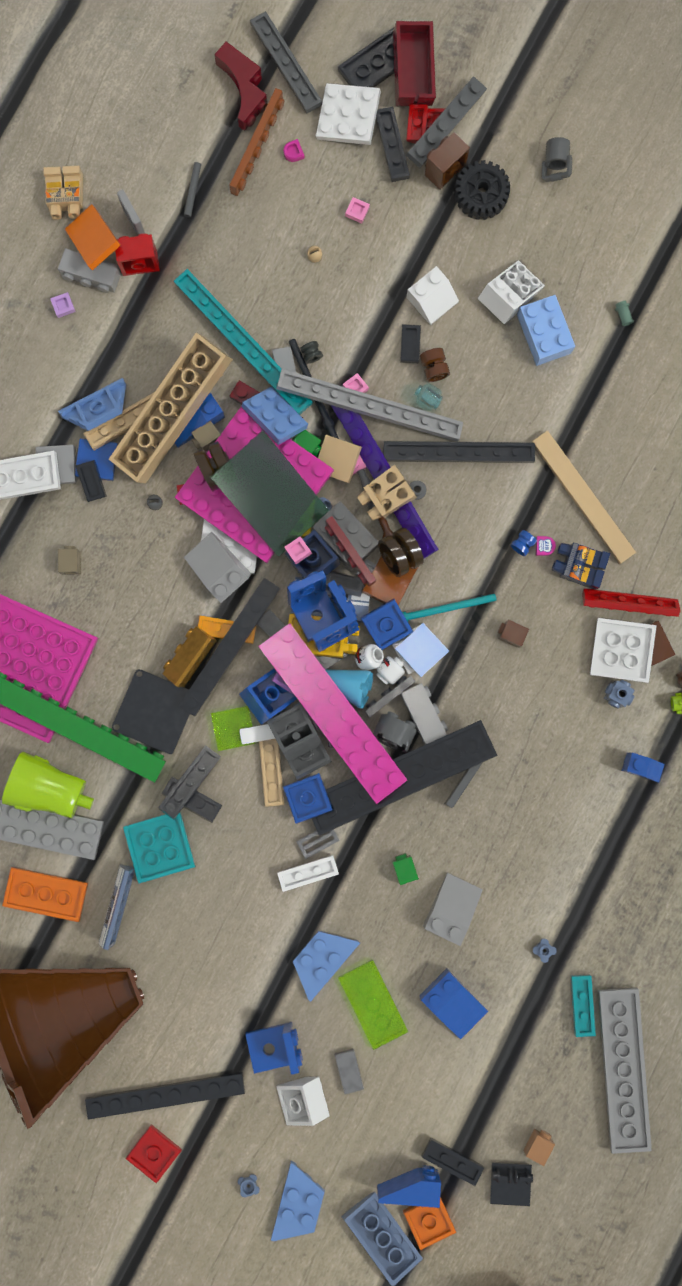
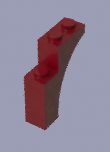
M225 41L214 54L215 62L219 68L228 74L239 90L241 107L238 115V124L245 131L255 123L259 113L265 111L268 105L267 94L256 87L262 79L261 67Z

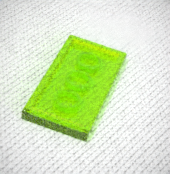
M373 959L338 977L373 1050L408 1033V1029Z

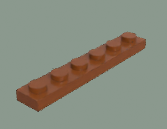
M275 88L229 185L230 192L235 196H238L240 190H244L247 175H251L254 168L253 163L261 154V146L263 142L266 143L268 140L269 129L276 123V114L284 106L285 100L280 89Z

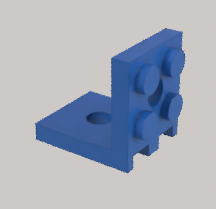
M324 571L312 572L307 578L301 581L299 579L295 580L287 587L288 604L308 642L313 640L312 635L341 620L326 592V575ZM314 612H319L323 617L320 620H314L311 616Z
M335 580L328 583V588L343 619L312 635L319 652L360 630L356 618V610L350 600L347 602L346 593L342 585L339 584L337 586Z
M292 1022L246 1032L245 1035L254 1074L285 1066L290 1067L291 1075L299 1073L300 1066H303V1056L301 1048L297 1049L298 1033L297 1029H293ZM268 1043L275 1047L274 1052L271 1054L266 1053L263 1048Z

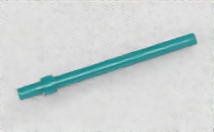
M495 594L414 612L406 613L405 611L402 613L408 621L497 601Z

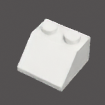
M437 266L411 286L407 291L406 297L430 325L459 302L449 280Z
M304 1077L276 1086L286 1125L314 1126L330 1116L319 1077Z

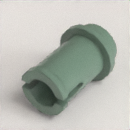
M626 300L617 303L615 311H618L622 326L632 324L634 320L629 310L630 304Z

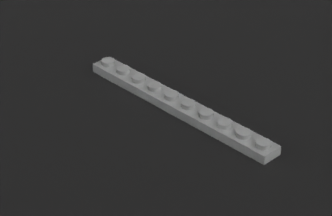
M285 369L281 370L276 388L278 390L458 442L460 440L463 426L461 421Z

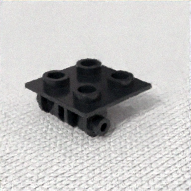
M492 1162L490 1204L530 1206L531 1183H533L532 1165Z

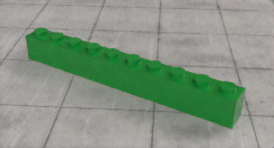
M0 672V704L148 780L156 782L166 763V760L163 759L164 755L156 751L153 754L146 751L147 747L138 742L133 744L129 742V737L121 733L117 736L111 733L113 729L103 724L101 727L95 725L94 719L86 715L82 718L76 715L78 711L68 706L64 709L59 706V701L50 697L47 700L41 697L43 693L33 688L29 691L24 688L25 684L15 679L11 682L6 679V674Z

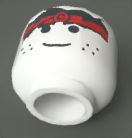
M375 644L362 646L355 653L356 664L361 670L369 671L380 667L384 658L383 651Z
M388 656L383 660L380 667L377 668L378 673L376 675L386 685L388 683L395 684L405 673L402 667L404 663L398 657L393 659Z

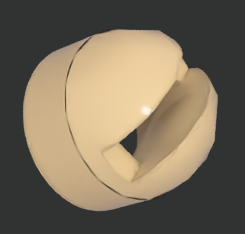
M316 245L311 246L307 252L308 259L314 263L319 262L322 259V250Z

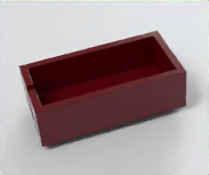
M396 21L393 29L396 106L413 105L414 102H416V105L428 104V106H432L436 98L433 21Z

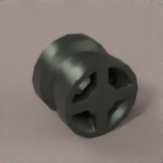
M317 341L306 343L300 348L301 352L305 354V362L307 364L316 362L323 357L322 352L318 349L319 344Z

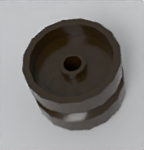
M218 441L209 445V452L212 458L209 457L204 449L193 453L212 491L222 487L220 474L227 484L237 480L233 465Z
M400 528L393 532L392 537L386 536L378 541L380 554L389 570L396 577H402L407 574L409 568L416 569L423 565L424 557L421 548L414 536L406 528Z

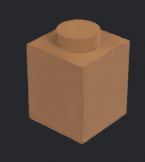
M534 1129L523 1150L526 1157L545 1166L555 1146L551 1138L552 1136L544 1130L539 1132Z

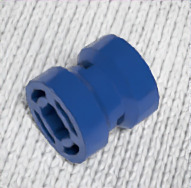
M522 530L518 535L519 538L514 540L510 546L518 554L526 556L529 548L534 546L537 540L529 532Z

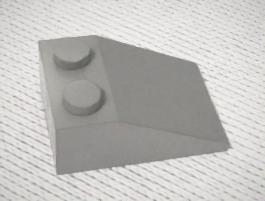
M213 532L208 534L184 557L206 588L220 603L230 596L251 575L249 570Z
M447 873L423 924L424 929L461 946L483 889Z

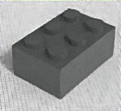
M340 501L312 526V531L316 530L339 560L351 572L355 568L352 569L346 559L349 557L345 552H340L335 544L338 541L334 536L330 537L324 528L327 526L325 524L326 519L333 516L362 560L366 559L378 547V541Z

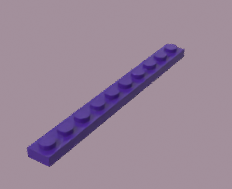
M331 405L353 444L362 447L360 456L374 480L391 468L360 414ZM411 501L393 512L402 528L409 530L418 542L424 559L439 550Z

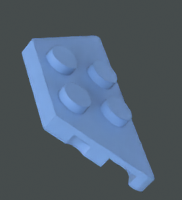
M121 378L58 412L63 419L89 431L122 414L126 383Z
M318 931L296 956L293 963L310 1002L360 944L358 940H351L343 936Z
M293 1161L290 1163L271 1241L315 1232L325 1189L318 1183H315Z

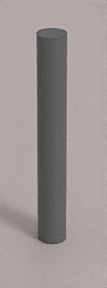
M194 162L184 211V216L187 218H191L201 169V163Z

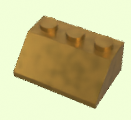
M197 626L194 629H189L185 635L186 641L183 645L180 643L174 651L176 655L172 660L169 659L163 667L164 672L162 674L177 687H185L217 641Z

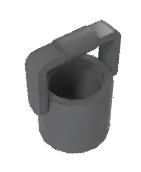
M555 137L547 141L545 161L542 162V179L545 182L563 180V178L571 176L573 159L572 155H570V140L563 137ZM547 168L552 170H562L567 168L566 172L554 173L547 176Z

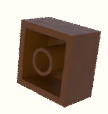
M454 132L449 137H444L440 142V146L436 150L433 148L427 155L425 176L441 190L466 166L470 147Z

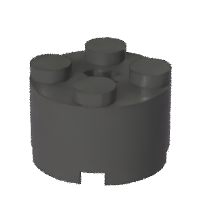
M390 711L387 714H382L373 735L379 737L378 741L395 750L398 747L403 748L402 752L406 753L417 732L415 729L416 724L409 720L404 722L398 719L399 716Z

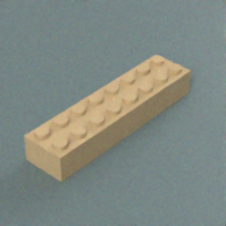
M195 333L109 460L137 483L146 484L233 359L207 338Z

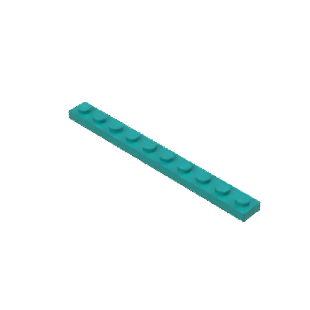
M188 269L174 280L175 285L299 415L313 404L309 398L276 389L282 368Z

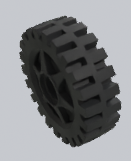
M481 160V163L475 161L473 165L471 163L468 164L459 173L455 184V201L458 202L459 209L462 208L464 214L469 213L468 217L476 216L475 219L477 220L483 217V220H486L488 217L493 218L495 214L498 215L504 209L510 194V181H508V175H505V170L503 168L500 170L498 164L493 166L491 161L486 164V160ZM483 188L486 192H481L478 189Z

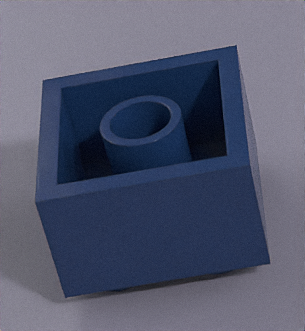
M315 529L303 538V541L312 552L311 555L295 564L290 555L285 552L288 561L303 579L315 571H324L325 575H328L340 565L337 555Z

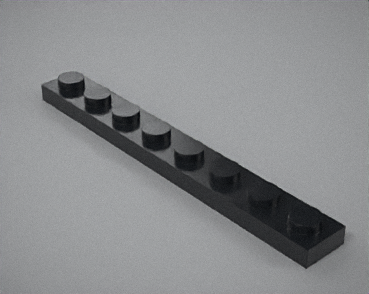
M384 441V457L387 462L534 463L535 443Z
M266 578L262 580L179 704V707L193 716L197 715L279 592L280 588Z
M243 1072L86 1097L87 1119L245 1094Z

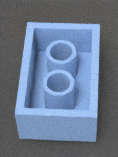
M556 295L520 307L517 317L536 366L572 353L575 344Z

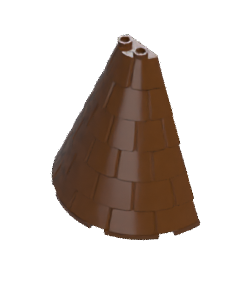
M0 969V1070L3 1072L1 1076L17 1113L23 1116L21 1119L27 1129L36 1123L45 1110L52 1106L86 1065L93 1061L104 1046L108 1045L124 1024L143 1006L142 1000L144 995L141 988H138L136 985L137 976L133 969Z

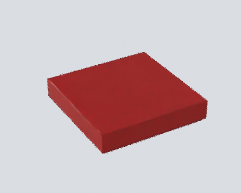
M151 1124L125 1159L157 1184L182 1149Z

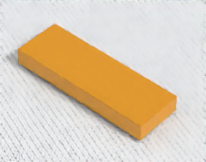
M199 616L198 627L214 638L223 639L235 621ZM256 626L245 643H254Z

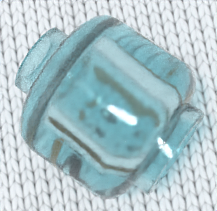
M426 383L424 386L420 385L414 394L417 396L416 404L427 411L436 410L444 398L441 396L442 391L431 383Z

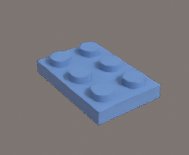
M272 386L242 402V408L278 445L307 429L308 423Z

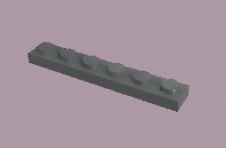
M265 11L251 19L250 24L306 114L322 105L321 98L267 12Z
M473 76L406 156L421 168L427 161L428 153L433 148L436 150L440 146L442 139L451 133L485 93L487 88Z

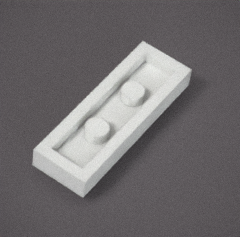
M331 855L277 872L282 891L284 892L338 875L339 872L334 856Z

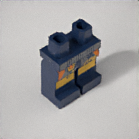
M574 542L571 545L561 543L557 554L566 556L564 562L555 560L552 571L560 574V578L594 590L600 588L605 573L603 570L606 569L610 553L594 550Z

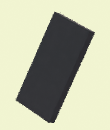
M394 27L338 66L339 73L350 86L374 88L394 74Z

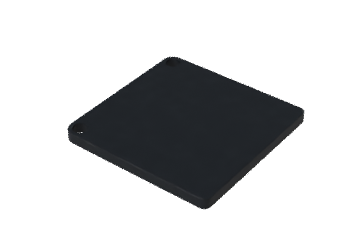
M136 670L113 722V731L165 753L173 754L190 716V713L179 707L189 689L177 687L172 682L146 671ZM139 671L142 672V676H141V677H138V676H137V673H138ZM116 724L119 725V729H118V730H115V729H114V726H115Z

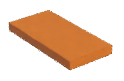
M92 204L65 228L91 270H94L120 246V243Z
M11 867L2 906L79 922L88 883Z

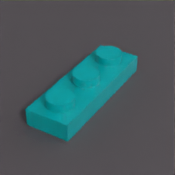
M590 974L570 975L575 1037L596 1036L592 976Z

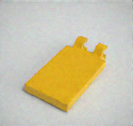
M289 614L288 624L292 625L313 655L343 658V653L352 655L357 653L358 645L347 644L348 637L319 652L313 640L307 641L294 614ZM311 616L314 620L322 618L320 616ZM359 631L353 633L352 636H359Z

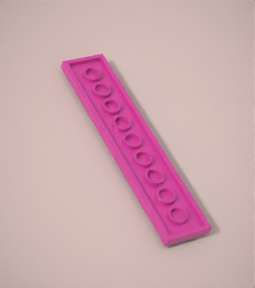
M290 623L258 646L376 804L407 781V778Z

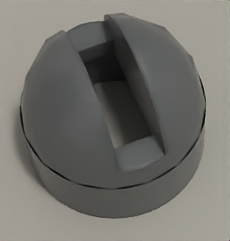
M153 494L148 497L147 505L151 510L156 511L162 507L163 501L160 496ZM150 500H159V502L150 503Z

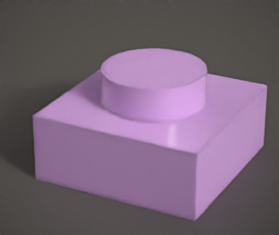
M68 292L50 298L58 318L76 312Z

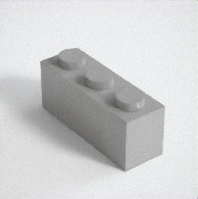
M66 248L58 267L63 279L73 282V280L78 281L86 287L94 286L105 293L109 291L115 293L122 273L118 265L103 261L94 270H91L80 253Z
M421 683L400 694L413 722L416 724L424 745L447 735L446 731H448L444 720L440 721L437 715L440 712L436 703L432 704L429 699L431 693L427 685L423 686Z

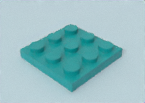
M181 812L175 820L165 814L123 827L138 884L196 867Z

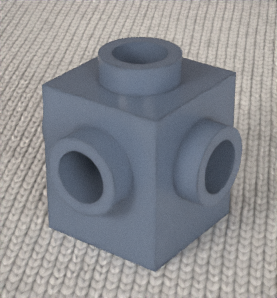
M624 680L614 681L607 686L604 699L609 701V705L617 709L619 707H626L632 703L635 697L633 695L635 690L630 687V683ZM619 691L624 692L622 697H620Z

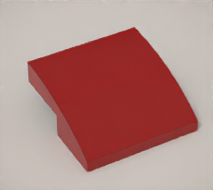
M428 104L409 105L407 142L416 144L446 108H428Z

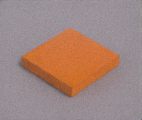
M441 1197L440 1208L410 1206L403 1210L420 1250L456 1233Z

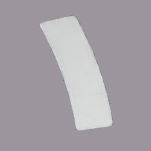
M268 724L240 729L242 744L275 739Z

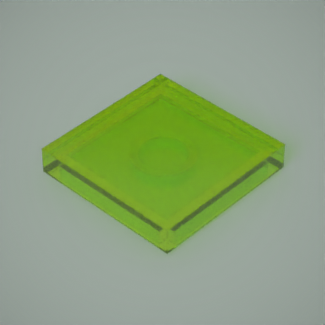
M248 706L211 713L218 751L256 744V742L242 744L240 729L253 727Z

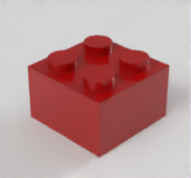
M142 233L135 237L122 236L117 239L120 246L115 250L116 260L123 276L160 271L157 249L152 234Z

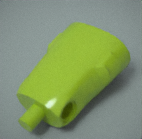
M22 751L9 775L2 796V804L13 806L14 809L25 812L32 810L46 811L72 819L78 806L90 810L94 798L82 795L86 784L85 780L63 773L50 765L47 759Z

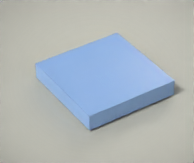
M424 623L395 648L398 654L420 677L449 652Z

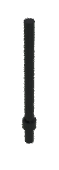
M291 339L289 344L302 374L312 377L296 339ZM314 400L322 417L324 429L328 431L329 436L339 439L334 428V421L329 417L324 403Z

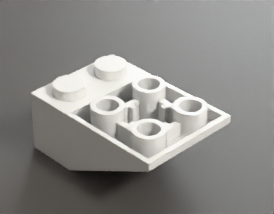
M518 260L489 282L478 299L505 324L518 313L521 306L526 305L545 285Z

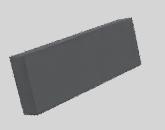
M482 763L465 771L444 804L450 808L455 806Z

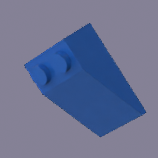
M211 393L208 394L175 441L177 448L193 439L194 437L191 432L200 426L202 427L210 421L215 425L225 418L222 409Z
M272 669L239 693L261 725L297 700L295 695L272 681L277 673L275 669Z
M448 968L419 995L421 1001L460 1039L488 1013V1010Z
M425 1165L423 1168H415L377 1185L378 1203L440 1208L441 1180L438 1169H435L433 1166Z

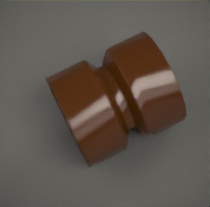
M433 348L420 355L422 366L426 368L424 373L427 382H436L450 375L448 364L444 362L446 357L443 348Z

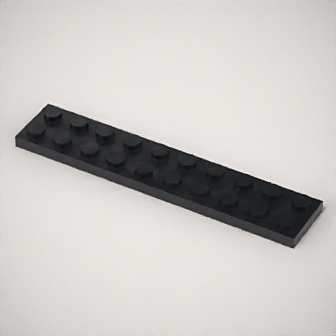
M479 720L393 759L407 778V781L377 804L356 777L326 789L333 811L312 818L319 836L497 757L498 755L482 721Z

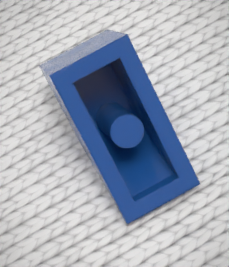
M627 753L622 771L659 783L664 764L636 753Z

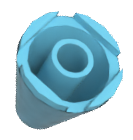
M325 670L350 704L362 709L365 707L369 698L367 694L369 690L371 691L373 683V673L371 671Z

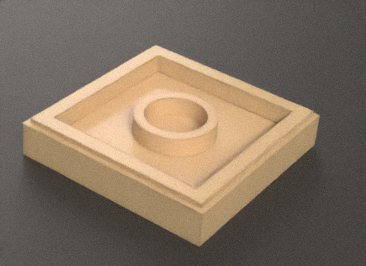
M325 435L318 459L334 469L330 477L350 483L362 447Z

